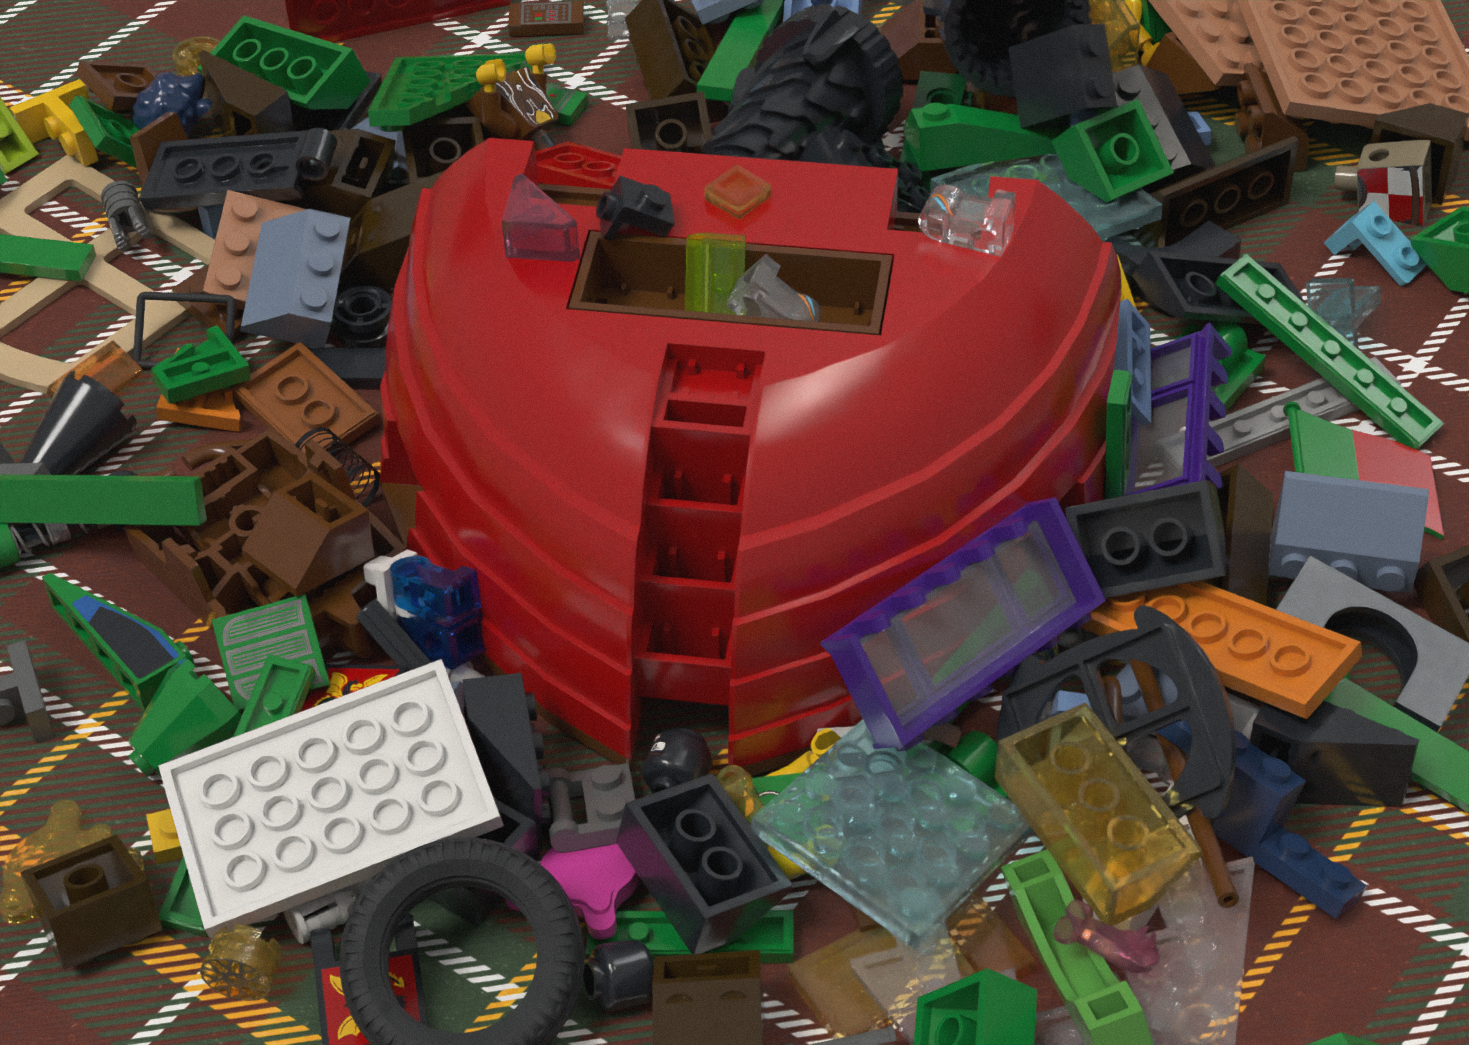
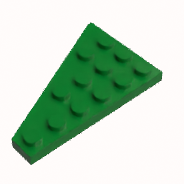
M525 53L395 57L368 110L369 127L380 126L381 131L384 132L402 131L405 129V125L415 124L443 111L452 110L453 107L469 101L484 86L478 82L476 72L486 61L503 60L506 74L524 67H528L532 72V66L526 61Z

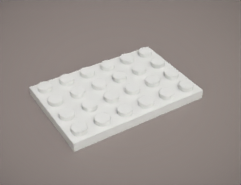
M442 659L158 766L203 926L210 939L376 876L393 860L424 844L450 838H474L504 826Z

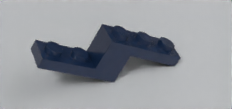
M1185 720L1178 721L1156 731L1186 753H1190L1192 733L1190 725ZM1235 730L1236 758L1232 791L1225 813L1219 819H1215L1212 827L1215 835L1337 919L1361 899L1367 885L1354 877L1347 867L1331 861L1312 848L1302 836L1291 833L1283 828L1306 780L1292 772L1291 768L1284 761L1270 757L1251 744L1244 734Z

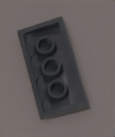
M1149 251L1133 274L1134 279L1144 293L1157 306L1174 316L1188 319L1261 324L1216 285L1219 276L1239 259ZM1256 261L1305 303L1281 263Z

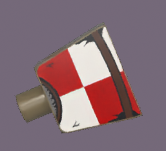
M1431 140L1372 143L1364 146L1357 167L1337 166L1335 189L1357 191L1358 211H1361L1371 202L1375 201L1392 222L1424 227L1432 204Z

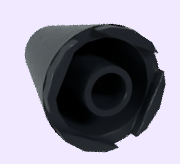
M70 371L57 388L20 463H44L51 475H78L130 437L138 427L137 419L133 414L128 420L120 412L125 404L104 385L85 374L80 380L75 379V371Z

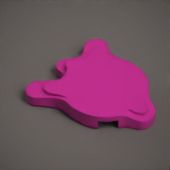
M617 844L572 852H559L551 848L544 855L540 864L562 886L577 916L584 918L589 934L598 940L613 937L617 930V909L621 903L632 895L640 881V877ZM505 898L506 904L510 909L520 911L513 903H511L509 900Z

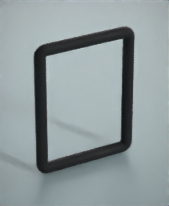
M145 291L137 296L133 364L139 369H151L161 362L141 361L145 300L227 303L226 337L234 344L236 301L231 295Z

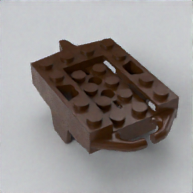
M270 427L254 439L202 445L183 455L182 460L191 471L205 463H209L191 475L201 477L207 520L200 526H124L135 557L213 632L214 628L211 620L256 608L249 602L247 595L259 606L295 597L294 594L244 558L242 554V547L274 491L314 472L364 507L356 499L341 463L314 440H310L305 444V455L293 443ZM168 465L156 476L178 475L175 472V470ZM369 510L375 557L317 586L314 590L304 593L309 603L322 652L334 645L347 650L359 658H368L374 652L370 634L356 619V615L366 604L377 599L376 586L365 582L363 567L366 563L380 555L393 558L407 550V547ZM173 526H175L201 552L197 553L185 540H183L174 531Z

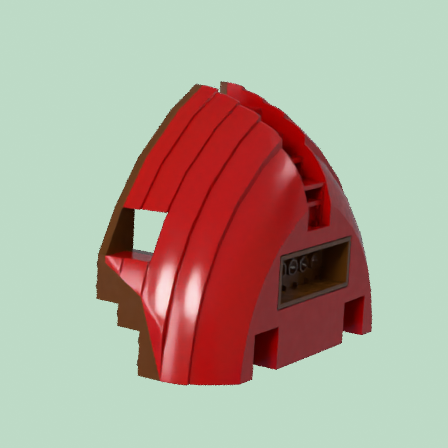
M488 138L456 160L439 176L431 189L422 188L417 201L409 247L394 286L387 332L385 372L380 385L384 428L380 454L381 491L400 542L408 550L416 552L418 556L428 558L431 564H433L437 593L436 605L457 640L494 674L522 673L525 692H534L536 712L540 716L614 763H629L630 771H633L649 697L728 705L729 778L737 776L738 780L787 766L807 751H812L811 742L819 728L866 726L831 655L821 646V641L1027 503L1056 497L1066 517V507L1102 500L1106 464L1107 399L1115 366L1122 286L1121 270L1113 244L1102 242L1093 227L1072 206L1039 180L991 176L985 219L897 212L898 169L624 148L614 184L621 175L646 185L658 186L663 191L670 193L675 224L668 235L663 237L623 223L612 241L602 238L600 219L596 216V208L601 195L605 191L610 192L611 189L539 184L534 141ZM798 294L803 295L805 297L813 315V311L807 297L811 299L815 311L814 321L811 318L807 305ZM1029 532L1018 537L995 554L1010 585L1027 568L1039 574L1051 597L1057 590ZM979 565L964 574L959 580L951 583L929 598L924 604L900 618L929 679L935 675L997 603ZM881 631L862 644V647L889 700L906 706L916 695L884 631Z

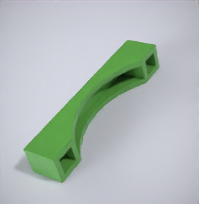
M1046 849L1002 866L1001 870L1017 918L1086 1045H1154L1142 1007L1126 980L1120 982L1105 962L1080 913L1064 874L1050 850Z

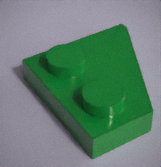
M218 325L206 330L207 340L196 348L193 344L187 343L177 350L174 356L164 359L151 368L153 383L169 404L188 401L195 396L218 389H228L235 384L251 380L249 364Z

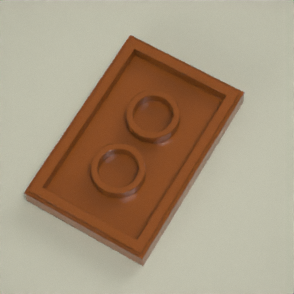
M298 342L250 374L251 380L235 384L231 387L234 397L268 429L271 427L276 433L294 445L305 433L319 427L329 428L346 444H350L380 423L378 412L301 342ZM326 431L317 432V433L311 435L310 437H308V438L301 444V446H302L309 438H311V437H313V436H315V435H317V434H319V433H324V432H326ZM318 435L311 440L319 442L324 438L332 437V435ZM333 439L324 440L318 444L323 448L333 443ZM305 445L301 449L304 454H306ZM330 445L324 449L327 452H330L332 450L333 445Z

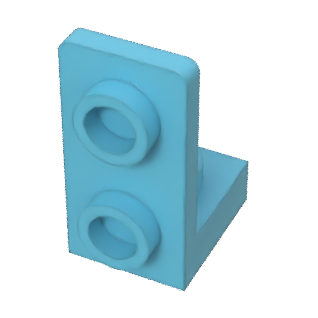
M1375 201L1347 220L1324 242L1334 255L1348 245L1352 250H1355L1363 243L1402 287L1408 284L1427 265L1411 247V243Z

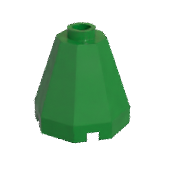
M182 658L168 670L127 741L134 749L128 755V758L146 777H149L154 771L161 777L159 765L233 738L241 720L242 714L205 674L199 678L193 671L196 666L187 658Z

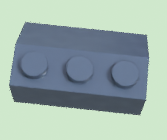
M306 209L262 223L240 331L293 343L301 342L303 345L317 348L325 347L332 321L350 218Z
M1285 471L1271 532L1269 575L1296 579L1309 556H1312L1370 589L1411 594L1420 562L1429 489Z

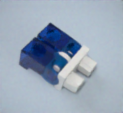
M408 549L393 558L380 555L364 565L365 582L376 586L377 599L375 600L383 605L432 662L442 659L444 667L455 670L485 651L481 624L483 620L482 613L477 611L481 608L477 570L466 566H461L454 571L431 564L428 558L418 556L416 552Z

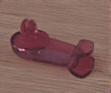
M1073 900L1068 904L1066 916L1061 917L1054 927L1053 935L1057 942L1069 945L1076 941L1130 973H1148L1157 966L1160 960L1159 950L1155 946V930L1149 937L1145 935L1149 926L1141 927L1137 931H1122L1092 918L1093 909L1080 900Z

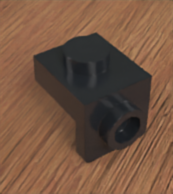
M621 175L610 192L605 191L601 195L596 208V216L600 219L602 238L612 241L623 223L663 237L668 235L675 224L670 193L663 191L658 186L646 185Z

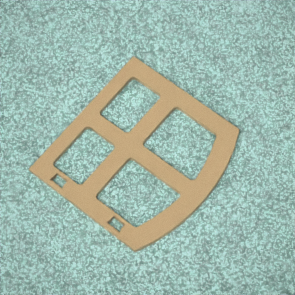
M66 155L0 199V234L72 242L28 214L69 187H76L102 202V190L105 186L114 182V180L90 166L84 167L75 157ZM141 203L151 234L158 235L207 265L210 263L215 239L169 212L145 210ZM111 228L87 243L94 244L96 257L82 282L38 277L0 304V338L76 285L88 287L135 317L137 296L141 292L155 291L108 263L124 252L116 246ZM136 231L128 233L131 246L143 238ZM145 300L142 350L189 317L191 313L176 301ZM135 319L72 363L40 357L0 342V380L50 395L55 394L62 379L70 371H75V379L80 380L85 374L100 382L133 357ZM109 351L115 353V355L101 365L97 363V360Z

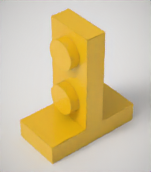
M80 79L9 107L11 114L32 144L51 137L52 140L58 139L65 153L68 156L73 155L84 167L99 161L93 143L69 107V104L76 95H81L90 100L86 84Z

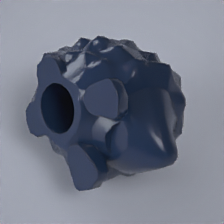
M172 72L157 73L150 85L137 95V101L133 105L135 112L133 123L141 130L165 113L176 112L188 136L198 120L203 117L213 104L209 98L202 99L205 90V77L201 73H195L191 76H178Z

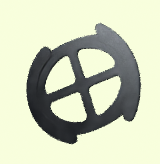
M1142 605L1135 610L1134 620L1138 629L1113 632L1090 639L1060 653L1046 663L1039 656H1027L1015 671L1007 690L1002 693L1003 701L997 728V755L1003 784L1012 805L1025 825L1049 848L1069 859L1091 866L1103 865L1107 862L1109 858L1107 847L1130 842L1163 829L1185 816L1198 805H1200L1205 817L1219 819L1225 813L1232 791L1235 772L1236 739L1233 715L1225 688L1208 656L1191 635L1168 615L1150 606ZM1112 659H1132L1147 663L1165 673L1173 681L1178 692L1177 698L1169 705L1120 724L1115 719L1100 675V666L1105 661ZM1078 675L1082 680L1097 724V732L1089 739L1047 757H1041L1036 750L1035 736L1043 709L1062 683L1069 677ZM1185 720L1190 725L1192 733L1188 760L1172 788L1156 803L1149 805L1143 800L1127 754V747L1133 740L1178 721ZM1104 754L1109 759L1124 803V813L1121 817L1110 820H1099L1079 815L1063 806L1053 797L1048 785L1049 778L1057 772Z

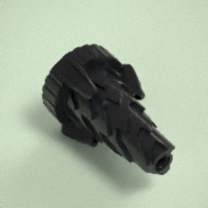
M924 0L922 10L924 14L937 16V21L940 25L938 29L940 39L954 68H957L959 74L966 81L972 82L973 86L981 91L986 90L991 95L996 96L1007 95L1010 99H1016L1009 47L1072 25L1091 24L1088 0Z
M820 4L818 7L812 5L800 12L797 11L766 37L763 47L758 52V62L755 68H744L740 71L732 91L731 102L728 108L729 114L713 129L711 133L713 137L700 147L704 154L796 161L827 124L841 132L843 130L851 131L861 142L871 147L878 145L885 149L882 136L889 131L888 126L899 112L901 106L900 99L903 97L904 90L902 86V69L899 68L898 57L895 51L891 49L890 42L885 35L879 32L878 27L846 7Z

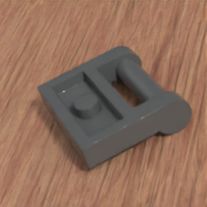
M629 763L603 765L596 769L569 773L563 768L548 770L550 783L549 799L553 821L549 829L552 848L559 852H572L617 844L616 838L625 805L635 800ZM584 796L588 823L577 825L572 819L569 798Z

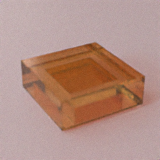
M737 164L704 187L706 201L739 220L771 197L770 183Z

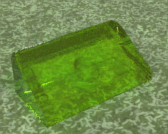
M702 232L687 236L685 311L744 315L745 235Z

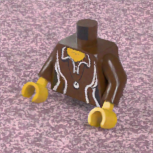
M551 43L532 45L526 50V61L532 66V72L528 67H524L506 74V67L501 59L486 61L484 65L477 69L476 78L484 86L465 105L475 117H479L480 122L495 138L534 141L535 151L557 145L547 133V130L558 120V113L546 95L548 74L544 73V65L553 64L556 59V50Z

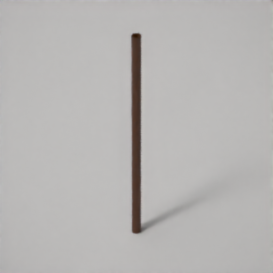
M1129 659L1148 713L1166 706L1152 666L1138 660ZM1155 731L1175 784L1185 767L1187 758L1182 749ZM1200 805L1187 813L1186 817L1217 902L1223 908H1230L1238 903L1239 896L1210 819L1203 815Z

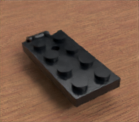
M313 128L307 131L160 142L139 199L145 210L221 205L225 203L228 190L271 201L302 199L303 191L299 186L301 181L308 179L318 181L327 176L337 147V139L326 129Z

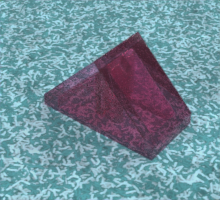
M523 173L515 176L502 217L506 257L573 262L579 259L577 221Z

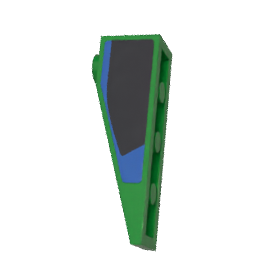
M52 573L42 576L52 609L143 712H145L169 669L182 658H187L194 664L193 657L187 647L181 641L174 643L161 628Z

